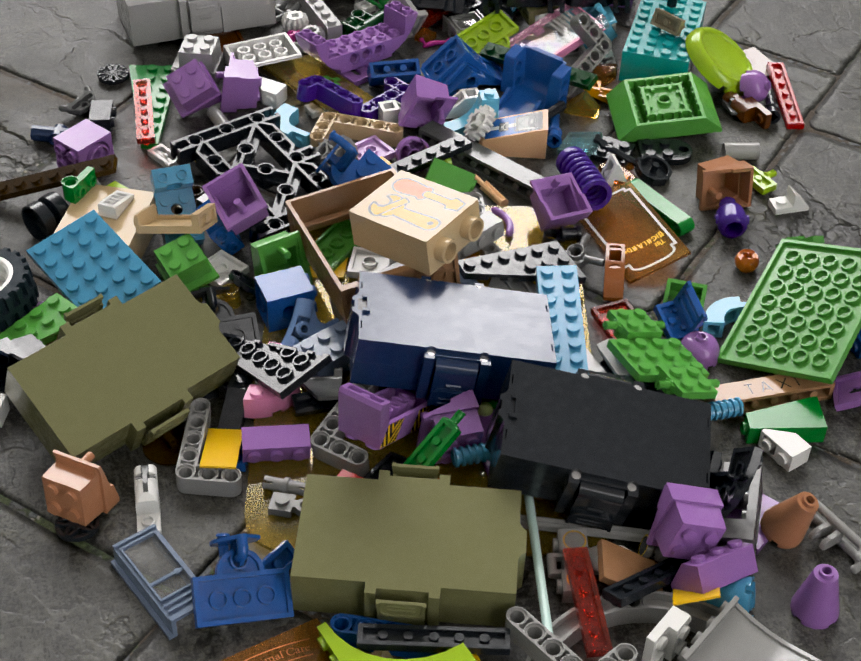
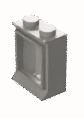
M477 9L476 12L458 14L448 18L443 15L442 31H448V36L453 37L484 18V15Z

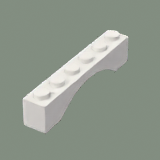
M478 88L461 89L452 97H458V100L446 119H455L467 113L476 102L479 92ZM396 100L378 102V120L398 123L401 103Z

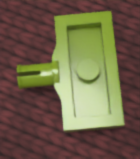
M754 166L752 187L762 195L776 190L777 183L771 179L776 177V171L772 169L771 171L763 172Z

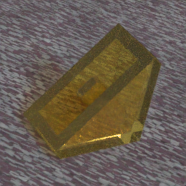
M585 90L567 102V108L564 110V113L598 119L601 107Z

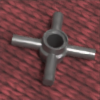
M588 233L583 234L579 244H572L565 251L579 269L583 268L586 263L604 267L605 259L589 256L584 250L591 237Z

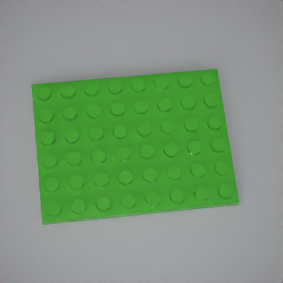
M781 239L723 343L717 362L833 384L861 329V248Z

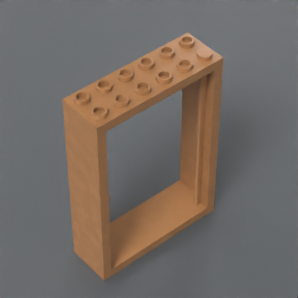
M394 168L285 201L291 233L297 230L300 232L306 259L346 324L348 322L352 296L356 292L357 281L342 286L309 231L350 219L349 210L396 175L397 172ZM458 253L451 263H445L431 276L405 265L382 272L381 274L420 279L422 276H427L435 281L460 284Z

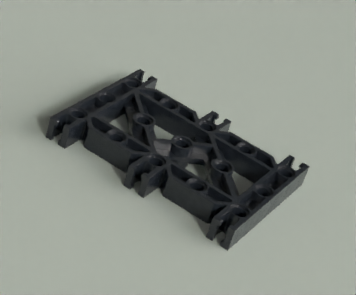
M272 106L170 142L171 157L173 159L177 157V164L184 165L196 161V167L209 181L243 163L253 181L260 188L268 189L278 186L273 207L271 208L268 205L269 208L266 209L269 216L249 227V241L251 243L283 231L291 233L285 201L296 198L299 186L308 194L334 186L325 173L321 170L318 173L316 172L321 163V154L316 152L313 155L315 149L312 145L295 150V144L280 130L281 115L278 112L274 114ZM259 145L284 170L275 169L274 165L270 163H261L255 166V156ZM237 146V153L231 167L218 152Z

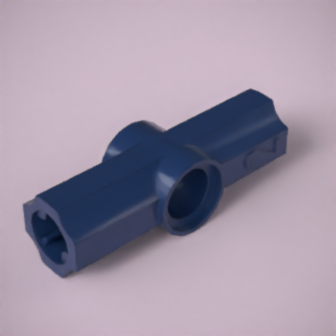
M56 124L54 127L32 125L30 137L33 141L50 142L54 146L53 137L69 128L63 124Z

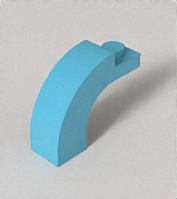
M286 103L282 104L275 111V113L278 112L281 115L280 130L295 144V147L303 148L310 145V133L295 127L299 123V109Z

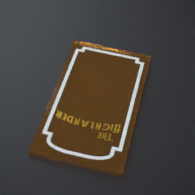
M630 181L612 188V197L606 206L599 210H593L587 218L579 220L604 253L606 243L625 244L624 278L629 284L691 255V251Z

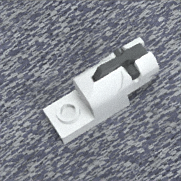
M153 464L136 466L134 469L137 532L155 524L158 531L162 534L157 467Z

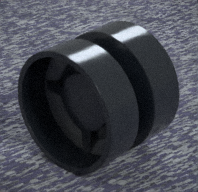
M49 192L40 197L38 201H33L23 207L21 211L22 219L30 234L41 242L54 234L69 205L56 192Z

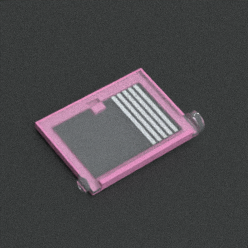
M565 4L564 13H560V9L557 8L554 10V13H549L510 39V48L515 44L519 46L527 45L532 48L536 46L563 58L584 44L571 28L570 19L586 11L580 7H571ZM600 14L596 16V19L590 15L602 31L610 27L604 15Z

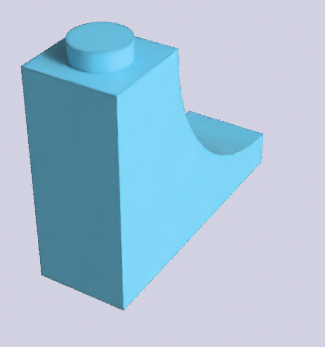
M496 89L479 90L478 97L472 108L463 116L445 122L443 126L465 136L463 131L466 129L464 126L468 123L466 120L469 119V115L474 113L476 108L479 109L480 105L484 106L485 104L495 110L496 115L494 118H498L500 98Z

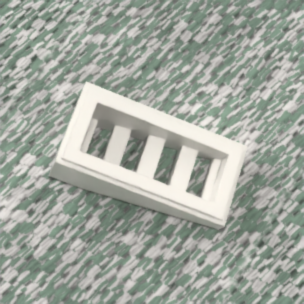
M116 190L100 201L98 204L99 215L117 220L134 199V194Z

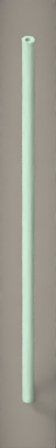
M524 495L541 622L553 633L533 496Z

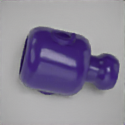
M724 197L720 200L719 208L714 215L719 232L724 237L731 239L742 236L748 227L749 215H746L743 207L736 203L734 198Z

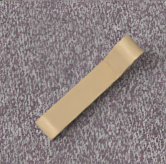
M329 111L321 114L310 133V145L313 147H318V142L322 143L324 138L328 139L333 130L340 136L344 134L346 137L359 141L376 135L388 146L397 147L398 143L403 139V127L399 126L398 123Z

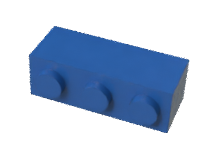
M418 58L369 62L367 68L369 86L384 85V79L387 77H396L405 83H410L416 74L421 75Z

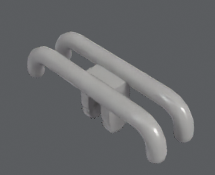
M818 500L819 508L817 511L827 521L825 522L816 513L812 522L817 527L809 533L808 537L814 541L827 535L820 542L819 548L826 550L837 544L855 562L850 567V572L853 574L859 573L861 571V538ZM843 536L848 538L859 549V551H857L849 542H847L843 538Z

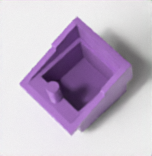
M231 53L229 66L225 67V71H216V78H223L220 111L237 112V109L256 108L257 101H260L259 87L262 86V77L258 74V67L255 66L253 60L235 59L234 53Z
M193 59L167 75L168 81L162 84L182 118L221 102L222 93L204 63L202 61L199 62L197 59Z
M416 74L401 98V110L398 113L399 126L410 128L423 127L432 120L442 125L445 123V119L457 102L458 97L449 96L446 84Z
M243 163L238 164L202 186L210 202L215 203L216 212L228 232L233 230L238 235L269 216L266 210L269 207Z
M572 172L530 181L533 188L530 200L541 232L547 229L560 228V226L574 225L579 220L587 218L593 212Z
M468 390L451 398L450 403L429 413L425 411L420 414L422 421L416 448L442 417L451 419L458 409L466 414L457 425L462 433L436 464L451 463V450L453 447L458 449L459 446L465 448L466 445L472 446V444L478 445L481 443L484 429L478 414L479 404L473 390Z
M666 482L646 541L647 545L659 546L664 557L691 560V557L694 555L709 553V549L716 547L726 531L721 513L724 505L718 490Z

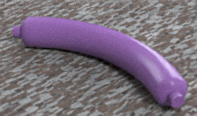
M491 207L492 213L505 222L506 236H512L514 224L510 216L498 207Z

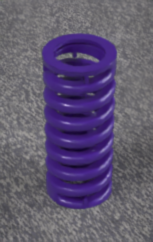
M573 146L561 151L556 160V167L560 174L572 172L582 194H585L592 211L606 206L612 197V189L584 150Z

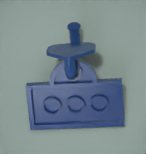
M333 130L328 139L334 141L337 145L323 160L316 172L318 173L320 170L329 175L331 183L336 186L391 169L392 167L370 149L365 152L360 160L355 159L358 155L356 148ZM339 146L346 151L342 157L334 154Z
M229 533L216 534L217 539L209 542L211 547H218L219 551L215 575L190 578L195 629L294 617L288 567L265 570L259 556L248 549V543L260 540V535L247 533L232 536Z

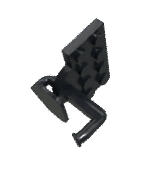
M203 286L199 290L191 292L194 298L202 297V303H207L220 320L219 330L222 334L228 333L243 336L248 341L260 340L255 312L235 315L232 307L227 302L216 297V295L228 293L230 291L229 286Z

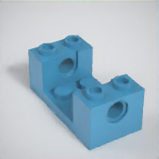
M190 164L151 170L150 180L157 214L176 215L171 211V207L174 205H179L182 208V212L178 215L192 214L196 211L192 190L194 182ZM204 232L201 234H190L198 245L204 243ZM162 234L163 244L165 245L184 234Z

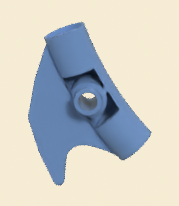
M297 298L289 327L280 344L292 347L339 322V319L334 318L323 324L317 318L314 308L315 302L306 298Z

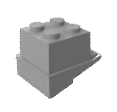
M186 34L171 71L174 72L193 59H197L199 62L202 61L218 85L220 78H216V71H223L225 68L224 52H221L219 37Z

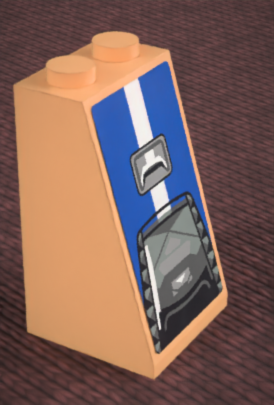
M544 109L496 118L492 123L494 126L490 127V132L488 134L485 133V137H481L479 141L480 145L504 157L545 159L548 137V110Z

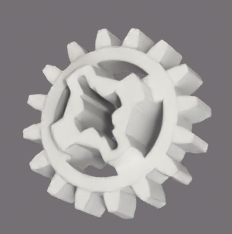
M486 104L484 106L480 105L479 109L476 108L475 112L471 113L469 119L466 120L468 123L464 126L466 129L463 131L465 136L473 141H480L481 137L484 138L485 133L488 134L491 130L490 127L494 126L492 123L496 120L494 118L496 115L495 110Z

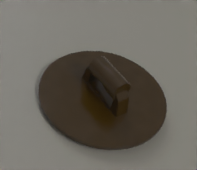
M177 426L148 445H143L145 456L152 462L160 465H177L185 429Z

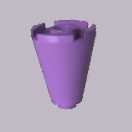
M817 565L791 599L790 608L794 617L796 615L804 626L812 629H826L838 620L840 614L839 574L831 565Z

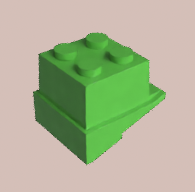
M298 230L292 233L283 231L250 243L255 276L301 265L304 272L308 273L310 283L313 284L309 263L306 259L301 235Z
M184 234L154 250L158 262L155 266L163 281L177 274L188 290L193 292L220 278L190 234Z

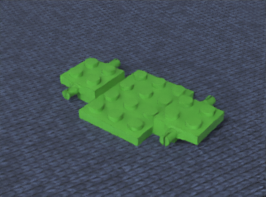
M620 308L608 311L606 317L610 321L603 322V329H614V336L617 339H609L606 347L636 381L655 382L657 390L662 389L665 394H675L678 397L691 400L716 398L718 391L715 388L720 386V381L718 379H708L710 373L682 345L679 339H660L663 333L661 329L665 328V322L652 320L644 310L638 308L635 310Z

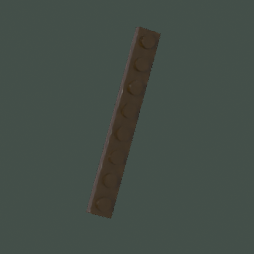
M115 154L2 181L0 182V201L61 187V181L64 177H77L87 166L95 169L96 178L114 174L117 172L118 158Z

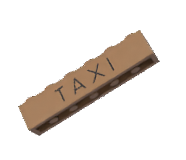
M778 374L720 384L718 388H715L718 391L716 398L705 399L704 402L710 403L712 401L716 402L718 400L722 401L723 399L728 400L729 398L739 397L744 404L743 414L813 396H817L819 401L831 399L835 382L828 384Z

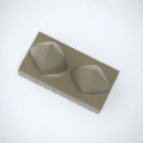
M660 8L655 9L650 24L675 36H680L681 31L685 28V20Z

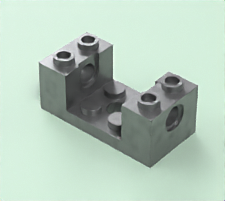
M724 462L723 471H728L730 462ZM762 466L756 471L747 492L734 508L743 509L742 519L723 518L726 531L716 547L726 546L730 540L741 539L742 542L753 543L756 558L763 496Z

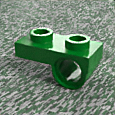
M87 166L77 177L67 176L62 179L63 195L66 201L76 204L96 185L97 178L93 167Z

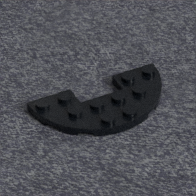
M756 446L734 448L729 469L723 472H719L722 466V453L714 450L710 451V489L718 490L724 505L721 510L723 517H726L738 505L747 492L756 471L762 466V448Z

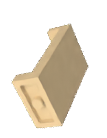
M207 203L192 214L159 215L157 214L156 204H150L134 214L133 219L137 234H201L218 222L215 203Z

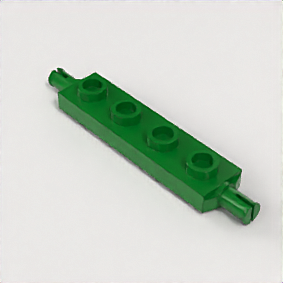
M458 409L451 419L442 417L403 464L434 466L462 433L457 425L466 414Z

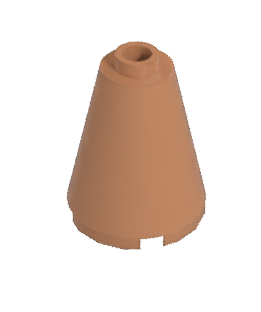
M801 492L768 508L760 521L765 537L769 541L773 540L778 544L777 547L782 549L797 547L804 539L819 508L818 500L809 492Z

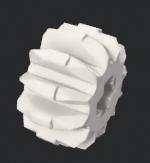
M302 11L285 12L281 19L283 29L286 32L289 30L297 31L304 27V25H309L308 17Z

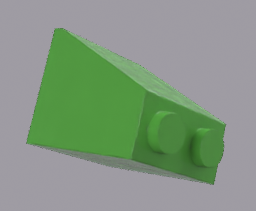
M438 158L433 159L425 177L429 181L459 192H472L477 183V180L474 179L476 174Z

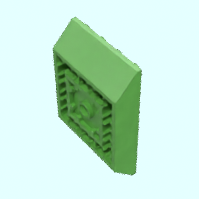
M692 72L626 79L606 94L617 139L621 141L635 142L644 139H661L722 132L707 83Z

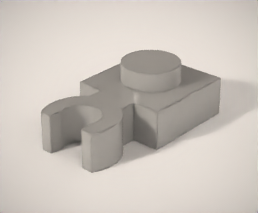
M273 492L268 507V515L291 518L292 513H296L300 517L303 498L296 500L295 494Z

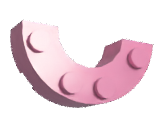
M250 384L243 398L244 418L271 417L274 412L287 410L292 405L291 394L282 400L262 385ZM300 387L294 390L291 394L300 393Z

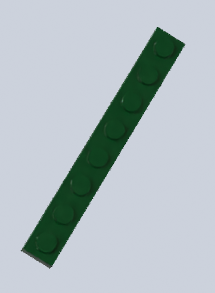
M488 42L480 51V56L504 64L505 54L511 48ZM571 67L569 85L590 91L598 80L597 74Z

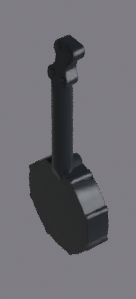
M597 134L593 139V142L598 144L600 149H604L635 166L634 170L643 182L651 186H664L668 182L672 170L668 162L656 155H642L641 158L635 159L608 144L606 140L601 138L600 134Z

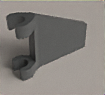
M334 368V376L311 377L301 386L318 401L338 400L339 388L344 384L343 368Z

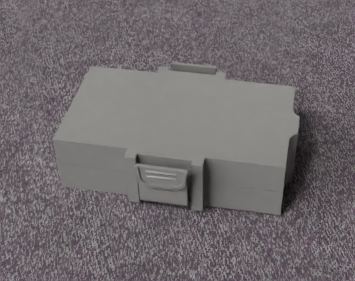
M116 0L118 15L133 46L184 39L186 34L208 35L223 31L229 32L276 24L274 0Z

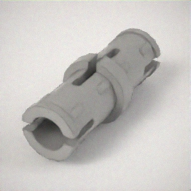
M269 475L264 476L263 480L269 482H263L262 488L264 490L304 496L303 489H305L306 483L293 481L290 477L283 479Z

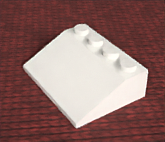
M286 32L223 45L225 64L229 66L231 53H234L235 59L253 60L256 67L302 57L301 52Z

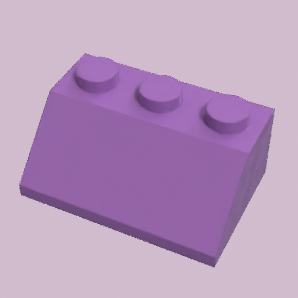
M734 539L728 541L726 546L709 549V553L692 556L690 561L681 564L671 583V588L704 594L758 572L753 543Z

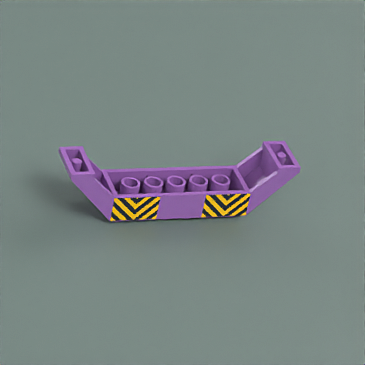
M349 382L341 385L338 391V430L344 432L345 436L352 440L359 439L365 442V445L370 449L380 450L419 429L422 421L420 414L425 411L429 413L436 406H427L429 398L427 395L425 399L416 398L415 390L388 387L373 394Z

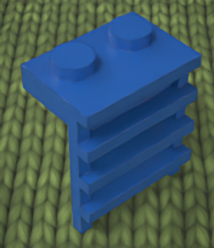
M691 281L685 283L673 301L655 305L653 308L658 321L665 322L663 331L667 339L677 338L681 341L688 333L699 331V327L704 325L703 322L708 320Z

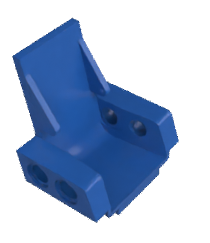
M457 34L447 40L420 68L426 78L446 84L449 96L451 97L458 92L456 91L457 89L474 88L479 85H501L503 70L498 64L477 54Z
M515 44L505 54L500 90L504 94L499 100L498 118L547 110L562 100L566 104L572 68L566 65L567 62L563 61L562 57L536 46L532 48L527 45L519 46Z

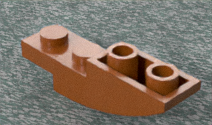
M606 243L603 300L623 302L625 244Z

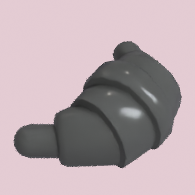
M86 85L81 96L67 105H60L58 107L59 111L77 116L89 114L91 101L96 100L94 92L89 85Z

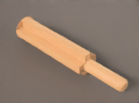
M476 174L474 179L481 186L480 189L501 209L506 208L509 201L487 180L484 182Z

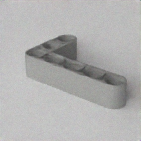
M582 12L570 19V26L588 48L571 67L581 69L582 66L584 71L592 72L612 49V42L590 15ZM569 85L567 97L572 95L578 87Z
M352 383L373 394L379 392V386ZM337 402L310 437L313 456L339 470L344 469L364 477L370 471L368 453L366 450L343 440L346 436L344 432L338 430Z
M197 398L190 405V413L187 418L175 469L177 490L184 494L236 497L242 491V478L239 469L199 468L204 442L211 424V407L209 400Z
M513 606L508 609L505 628H510V639L534 661H583L526 609L519 606ZM621 643L598 661H636L638 652L633 645Z

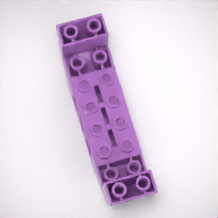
M392 1L384 5V23H379L376 26L366 27V29L354 31L351 34L329 40L312 32L310 29H303L295 33V37L304 52L342 74L365 66L369 62H377L391 57L392 53L401 46L410 34L418 12L412 10L411 7L401 4L399 1Z

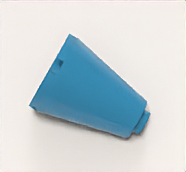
M747 576L721 587V598L705 600L704 602L720 608L724 601L729 603L736 595L740 598L738 603L749 613V610L752 611V608H755L756 583L753 581L755 577Z

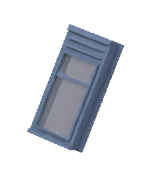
M153 524L112 545L115 559L110 562L165 636L171 640L178 636L176 622L194 612L190 578L196 576L158 531L156 525Z

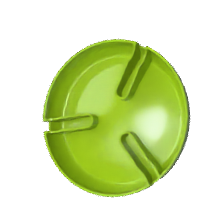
M699 27L692 30L686 36L685 44L689 57L698 71L716 88L720 89L724 86L723 91L725 93L732 91L743 96L744 92H740L741 75L746 73L745 71L753 70L743 50L729 36L715 28Z

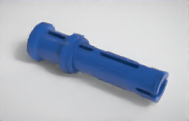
M560 114L549 120L547 145L551 148H557L562 144V130L559 128Z

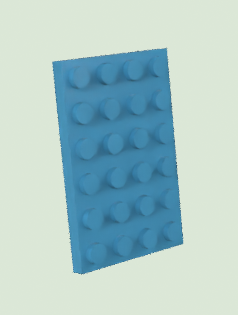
M95 210L90 211L26 250L28 256L66 299L77 307L94 299L101 293L104 296L102 300L104 304L103 309L107 306L108 300L115 296L123 304L161 283V280Z

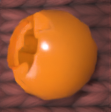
M751 249L739 251L735 257L736 268L743 273L753 272L759 265L758 255Z

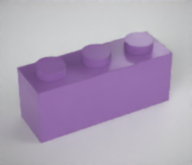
M309 424L241 427L243 462L257 463L259 461L279 462L292 459L298 461L310 459Z

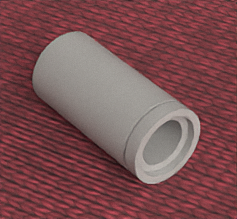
M723 142L721 157L729 155L736 160H759L760 144L759 142Z

